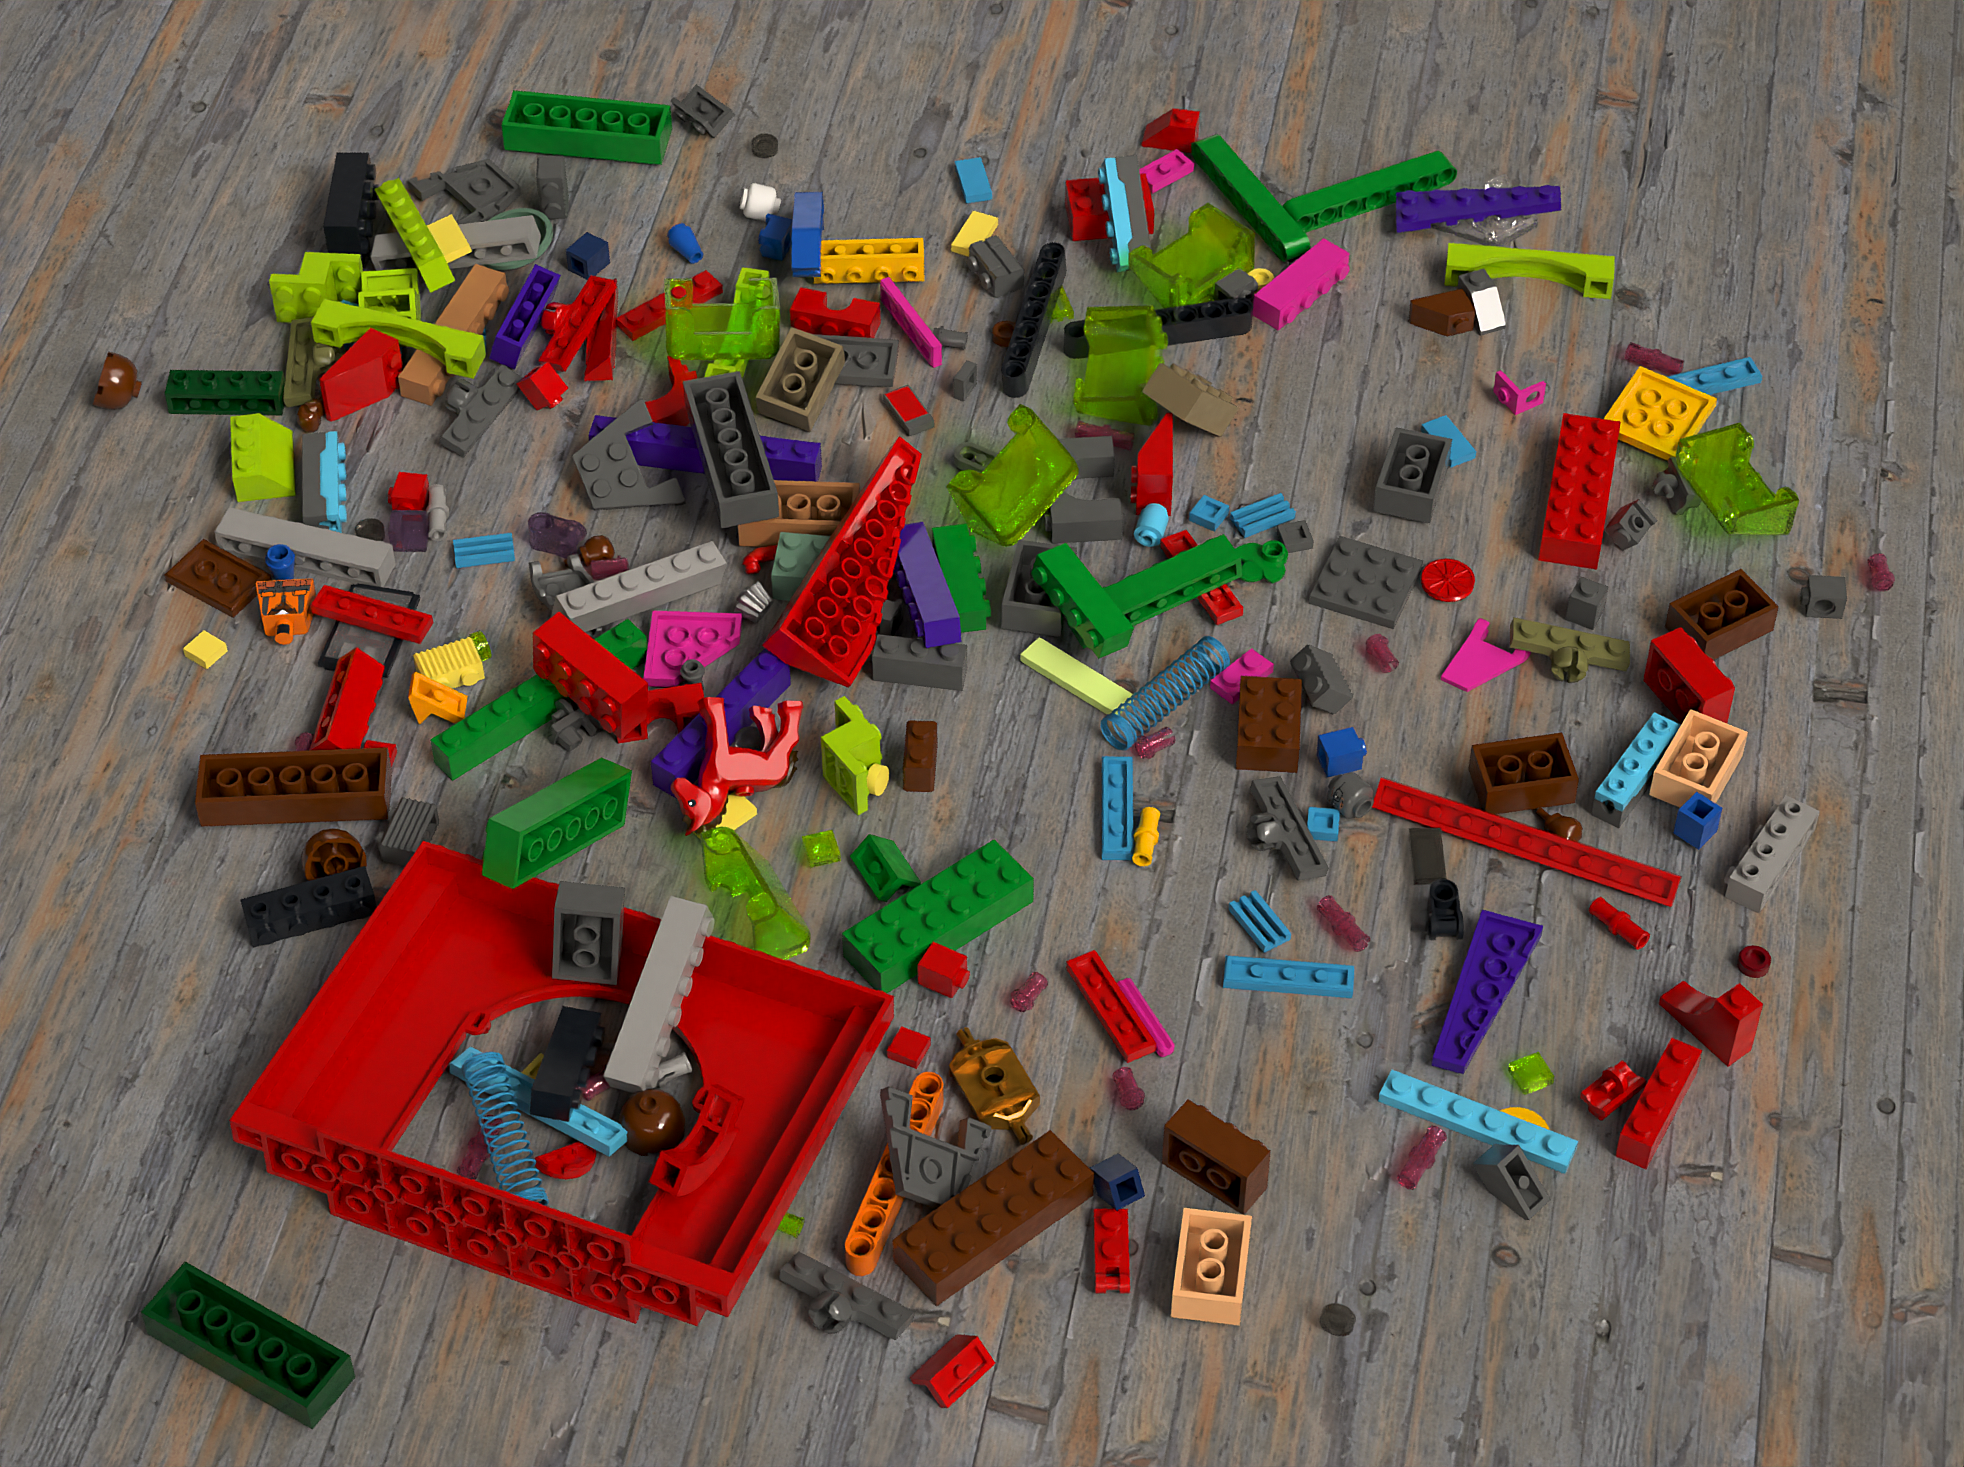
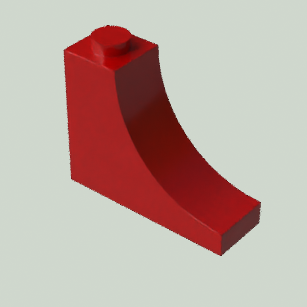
M1683 980L1660 996L1659 1001L1660 1006L1727 1067L1752 1050L1763 1003L1740 983L1719 998H1714L1699 992Z

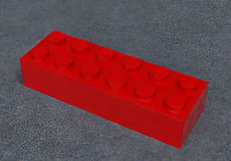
M1563 413L1538 561L1597 570L1621 425L1620 421Z

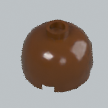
M108 351L93 406L117 410L127 406L132 397L138 398L142 382L137 380V369L132 361L120 354Z
M335 828L322 830L314 834L306 842L301 854L302 870L308 881L363 866L367 867L366 854L359 841L347 831Z
M650 1088L638 1091L630 1096L621 1108L618 1123L627 1131V1142L624 1145L630 1151L640 1156H648V1153L659 1152L660 1155L661 1151L677 1147L684 1138L685 1118L681 1105L671 1094L665 1091Z

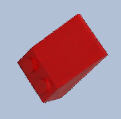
M370 327L319 379L326 419L328 421H335L386 399L396 389L400 388L398 376L402 372L403 366L398 339Z
M1167 412L1138 452L1137 465L1131 466V483L1137 484L1136 486H1131L1130 503H1136V515H1140L1141 510L1148 504L1157 503L1165 507L1167 515L1171 516L1173 413Z

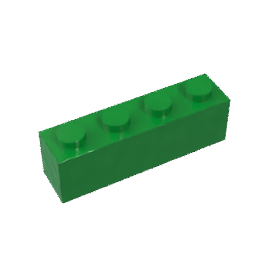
M967 523L933 527L932 546L960 616L961 633L986 630V617H991V607L989 599L984 600L983 595H986L985 579L978 576V574H981L980 557L974 556L973 553L977 550L975 535H969Z
M1064 543L1037 554L1031 572L1035 582L1041 585L1050 597L1053 605L1060 609L1069 625L1075 628L1083 638L1085 645L1094 652L1098 659L1128 647L1134 630L1133 625L1068 544Z

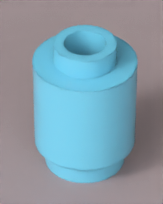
M1150 503L1141 510L1134 531V537L1143 546L1154 547L1160 544L1169 521L1165 507L1157 503Z

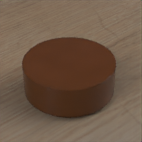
M1012 321L996 323L992 328L993 342L998 346L1008 347L1016 323Z

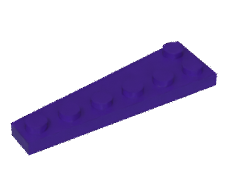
M1544 185L1541 187L1516 186L1514 188L1489 187L1486 189L1462 188L1459 190L1435 189L1432 191L1415 192L1408 190L1396 192V231L1407 232L1429 229L1431 224L1446 222L1447 226L1458 225L1457 220L1470 218L1473 219V222H1481L1492 215L1503 219L1520 215L1561 211L1560 186Z
M1486 910L1481 911L1432 1058L1431 1066L1464 1074L1539 942L1543 932L1542 925Z

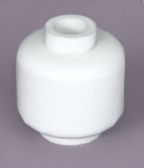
M752 183L748 188L743 189L739 209L743 210L747 218L766 222L767 214H778L781 199L776 198V190L773 187Z

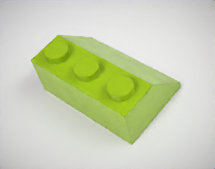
M259 413L230 416L232 479L237 502L296 496L292 430Z

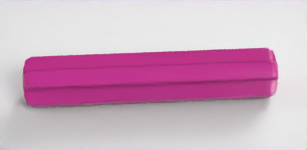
M1125 978L1118 981V986L1157 1043V1054L1160 1057L1171 1055L1174 1052L1175 1044L1132 979Z

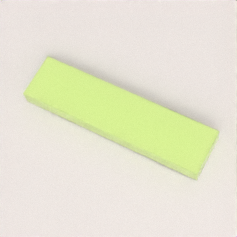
M1040 637L1020 654V661L1105 714H1111L1114 709L1118 708L1121 703H1125L1126 699L1133 695Z

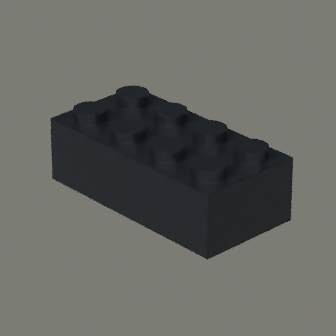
M336 152L323 225L328 253L360 254L362 267H364L365 256L370 255V241L368 237H373V222L371 220L376 219V204L374 202L379 200L375 192V188H378L379 185L374 184L376 166L371 164L369 153Z

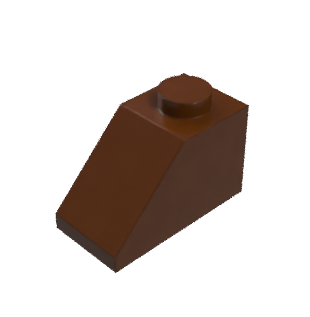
M1463 288L1411 300L1408 321L1411 325L1448 337L1473 331L1475 309Z

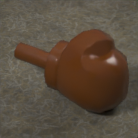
M322 395L319 399L313 398L304 403L298 409L297 423L305 432L314 433L319 429L321 417L325 413Z
M603 535L593 536L584 543L585 546L579 547L581 554L578 556L580 561L585 562L586 567L599 562L609 563L615 554L611 541ZM565 559V560H564V563H565V566L567 567V566H568V563H567V559Z
M1542 808L1536 811V814L1545 820V831L1575 841H1579L1582 838V825L1575 818L1562 816L1559 813L1550 815Z

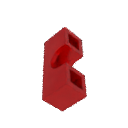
M800 287L790 308L791 327L817 335L874 338L881 324L880 303L853 298L847 308L832 310L827 308V292Z
M685 684L649 690L647 718L624 738L620 739L617 737L618 744L648 739V725L659 718L672 720L676 724L679 734L700 713L698 701L704 698L702 684Z

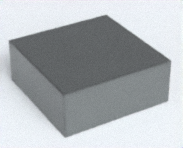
M966 360L954 377V398L963 402L977 385V364Z
M1306 520L1277 525L1278 538L1288 553L1313 549L1314 540Z

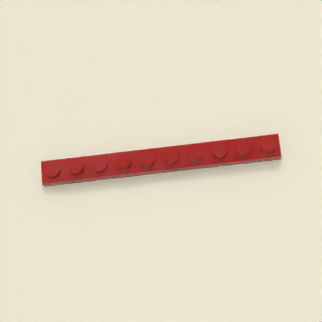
M1385 777L1380 778L1372 808L1669 907L1673 906L1682 879L1681 875Z

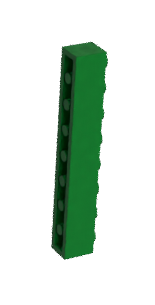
M629 619L594 639L632 670L646 662V635ZM536 674L430 739L434 763L453 781L552 720L551 715L557 712L555 706L557 700L564 698L569 703L573 700L561 695L554 684L547 679L540 678Z

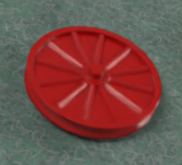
M1438 559L1430 562L1422 571L1421 585L1424 591L1434 599L1444 602H1455L1469 596L1474 589V573L1461 561Z

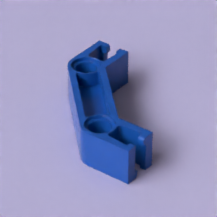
M795 192L792 220L793 277H821L822 230H824L823 192Z

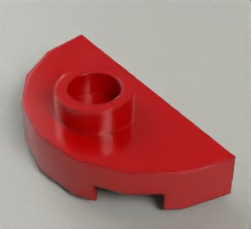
M578 1141L535 1157V1167L541 1173L552 1178L566 1180L578 1178L589 1172L595 1164L596 1150Z

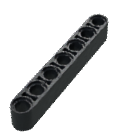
M1050 242L1040 249L1001 367L1003 391L1011 398L1022 397L1029 390L1067 273L1065 248L1060 243Z
M1231 298L1073 321L1064 328V353L1069 358L1081 359L1244 335L1250 332L1252 328L1253 304L1246 298Z

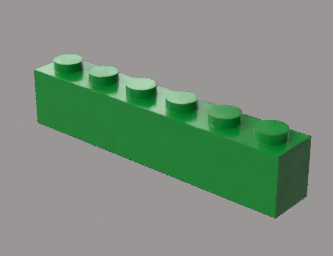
M1222 534L1216 538L1208 539L1194 548L1182 551L1163 562L1155 563L1150 568L1139 573L1129 575L1117 583L1103 587V589L1129 622L1135 626L1242 577L1241 557L1225 534ZM1067 622L1069 628L1079 641L1082 648H1087L1083 638L1079 635L1075 628L1071 627Z

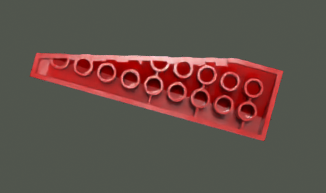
M900 436L892 444L836 527L762 646L785 664L848 688L852 685L876 643L877 627L881 624L883 615L881 610L883 603L887 599L889 591L887 586L893 575L901 542L899 537L906 522L905 512L906 508L910 505L912 497L910 492L912 485L916 481L922 456L918 450Z

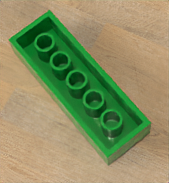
M513 90L501 125L505 150L662 165L672 132L670 105Z
M601 757L490 817L485 829L487 836L485 850L482 854V875L514 889L625 825L632 770Z
M994 839L842 932L843 957L875 990L889 993L918 974L917 964L932 942L956 951L1031 904L1034 897V878Z

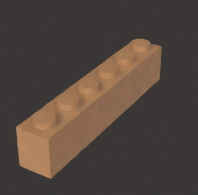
M475 264L435 324L482 335L485 325L494 318L500 303L507 299L509 287L506 284L505 273ZM417 349L398 376L401 396L432 406L436 398L443 394L449 379L455 375L447 373L446 366L441 361Z

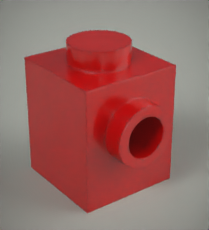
M548 361L534 367L516 383L536 410L544 407L552 409L563 400L561 395L568 389L567 385Z
M398 473L394 487H390L388 491V504L392 505L394 517L423 519L429 501L427 474Z
M932 942L917 964L918 984L950 998L954 997L959 988L963 989L969 980L970 971L967 970V956L935 942Z

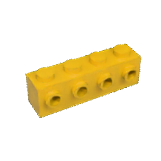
M923 238L821 240V277H814V284L880 282L881 279L890 277L893 282L924 281Z

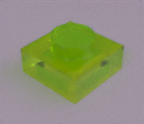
M833 830L802 836V844L810 868L841 861V853Z
M1539 1052L1509 1064L1508 1071L1524 1095L1554 1083L1555 1076Z

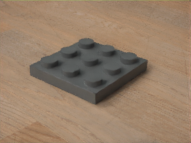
M1339 536L1310 594L1309 604L1394 629L1420 575L1423 560Z

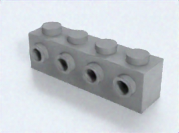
M1785 795L1779 805L1774 804L1767 815L1766 821L1768 822L1766 825L1760 824L1756 829L1751 847L1746 845L1743 848L1738 862H1740L1738 866H1731L1724 879V883L1728 884L1725 897L1760 913L1814 833L1820 811Z

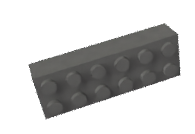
M740 371L683 381L685 408L721 528L778 518V492Z

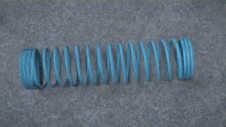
M1203 636L1197 644L1186 650L1183 655L1174 660L1164 671H1160L1158 676H1154L1138 692L1127 698L1125 703H1121L1111 714H1107L1101 720V730L1106 740L1116 749L1122 751L1135 744L1137 738H1142L1144 733L1150 731V727H1155L1157 722H1162L1163 716H1169L1170 711H1175L1177 706L1183 704V700H1188L1190 695H1194L1196 690H1200L1203 687V684H1208L1209 679H1213L1216 674L1221 673L1230 665V657L1224 645L1214 637ZM1203 642L1210 643L1218 650L1224 662L1223 666L1217 654L1211 648L1203 645ZM1204 648L1208 649L1216 657L1219 665L1209 658ZM1192 651L1197 652L1200 661L1192 656ZM1186 657L1191 658L1194 667L1186 662ZM1194 660L1201 665L1206 675L1200 671ZM1179 662L1184 663L1187 672L1179 666ZM1188 666L1195 671L1200 681L1196 677H1194V675L1190 672ZM1173 667L1178 669L1181 678L1173 673ZM1207 669L1214 674L1209 677ZM1181 671L1189 677L1193 686L1185 679ZM1166 673L1171 674L1174 682L1166 677ZM1201 675L1207 678L1206 682H1203ZM1175 677H1177V678L1182 682V684L1185 686L1186 690H1184V689L1179 685V683L1176 681ZM1160 678L1165 679L1168 688L1160 683ZM1194 680L1201 683V685L1196 687ZM1168 682H1170L1176 688L1179 695H1177L1173 691ZM1153 683L1158 685L1161 693L1153 688ZM1188 686H1190L1191 688H1193L1194 691H1193V692H1190L1189 689H1188ZM1162 687L1169 693L1173 701L1167 697ZM1147 689L1152 690L1155 699L1147 694ZM1180 690L1188 694L1186 698H1183ZM1155 693H1157L1163 699L1166 706L1161 703V701L1157 698ZM1140 694L1145 695V698L1150 706H1148L1144 701L1140 700ZM1173 695L1181 699L1180 703H1176ZM1149 698L1156 704L1159 711L1154 708ZM1133 700H1137L1139 702V705L1143 712L1134 705ZM1167 700L1171 704H1174V707L1172 709H1170ZM1142 704H1144L1149 709L1153 717L1148 714V712L1144 709ZM1127 705L1132 707L1137 718L1127 711ZM1160 705H1161L1164 709L1168 710V712H1167L1166 714H1163V711H1162ZM1153 710H1154L1157 714L1161 715V718H1160V719H1157V718H1156L1155 713L1153 712ZM1120 711H1124L1126 713V716L1130 723L1125 718L1121 717ZM1137 711H1139V712L1142 714V716L1145 718L1146 722L1141 719V717L1138 715ZM1146 715H1147L1151 720H1154V721H1155V723H1154L1153 725H1150L1149 720H1148V718L1146 717ZM1130 716L1135 719L1139 727L1135 725ZM1107 720L1112 721L1116 733L1127 742V745L1121 743L1113 736L1108 728ZM1139 720H1140L1144 725L1148 726V729H1147V730H1143V727H1142L1141 723L1139 722ZM1116 725L1123 731L1126 738L1121 735ZM1132 725H1133L1138 731H1141V735H1140V736H1137V734H1136L1134 728L1132 727Z
M491 1051L470 1057L464 1062L461 1069L463 1077L467 1079L466 1086L470 1089L469 1096L473 1098L472 1105L476 1108L475 1115L479 1117L478 1124L482 1126L481 1134L485 1136L484 1143L488 1145L487 1153L491 1155L490 1162L494 1164L493 1172L497 1174L496 1181L500 1183L499 1189L503 1190L502 1185H507L509 1187L505 1191L508 1192L519 1184L538 1180L539 1183L532 1188L509 1193L531 1201L542 1199L538 1203L547 1206L549 1203L547 1193H545L544 1188L539 1187L542 1184V1179L536 1177L539 1174V1170L533 1168L536 1160L530 1158L533 1155V1151L527 1149L530 1141L524 1139L527 1136V1132L521 1130L524 1126V1122L519 1120L521 1113L515 1111L518 1108V1104L513 1102L515 1094L509 1092L512 1089V1085L506 1083L509 1080V1075L504 1073L506 1066H504L503 1056L498 1052ZM485 1061H498L496 1064L487 1065L474 1072L467 1071L471 1067ZM499 1076L506 1077L505 1081L492 1084L485 1088H474L481 1082L489 1081ZM469 1081L476 1082V1083L473 1084L472 1087H471L470 1084H469ZM502 1085L509 1086V1089L505 1092L496 1093L487 1098H478L484 1091L493 1090ZM472 1090L479 1092L474 1096ZM504 1095H512L509 1101L501 1102L491 1107H480L488 1100L497 1099ZM475 1100H480V1101H481V1102L478 1104V1106L476 1105ZM508 1104L515 1105L510 1111L502 1112L495 1116H483L490 1110L498 1109ZM478 1109L485 1110L481 1115L478 1113ZM510 1114H518V1117L514 1120L506 1121L497 1126H487L494 1119ZM481 1118L488 1119L484 1124L481 1123ZM513 1123L521 1124L516 1130L508 1131L501 1135H489L498 1128L506 1127ZM484 1128L491 1129L487 1134L484 1132ZM517 1132L524 1133V1136L520 1139L512 1140L502 1145H493L500 1138ZM487 1137L494 1138L490 1143L487 1142ZM519 1142L527 1143L522 1149L514 1150L507 1154H495L504 1147L512 1146ZM490 1147L497 1148L493 1153L490 1151ZM521 1152H530L529 1156L524 1159L506 1164L499 1163L508 1156ZM493 1156L500 1157L496 1162L493 1161ZM525 1161L533 1162L528 1168L513 1173H502L510 1166ZM496 1166L503 1167L499 1172L496 1170ZM527 1171H536V1174L530 1178L512 1183L505 1182L514 1175ZM499 1175L507 1176L502 1181L499 1180Z

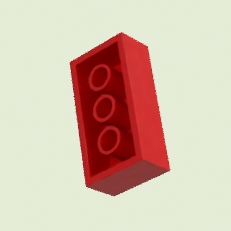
M558 611L533 632V669L540 678L547 679L554 684L561 695L569 697L576 702L583 713L592 715L597 719L604 730L609 733L613 732L622 739L647 718L648 682L561 612Z

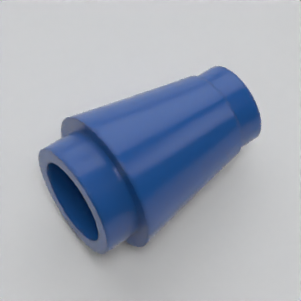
M683 223L673 226L667 234L669 245L691 264L699 262L703 257V252L691 227Z
M284 544L272 546L267 552L265 561L274 579H294V552Z

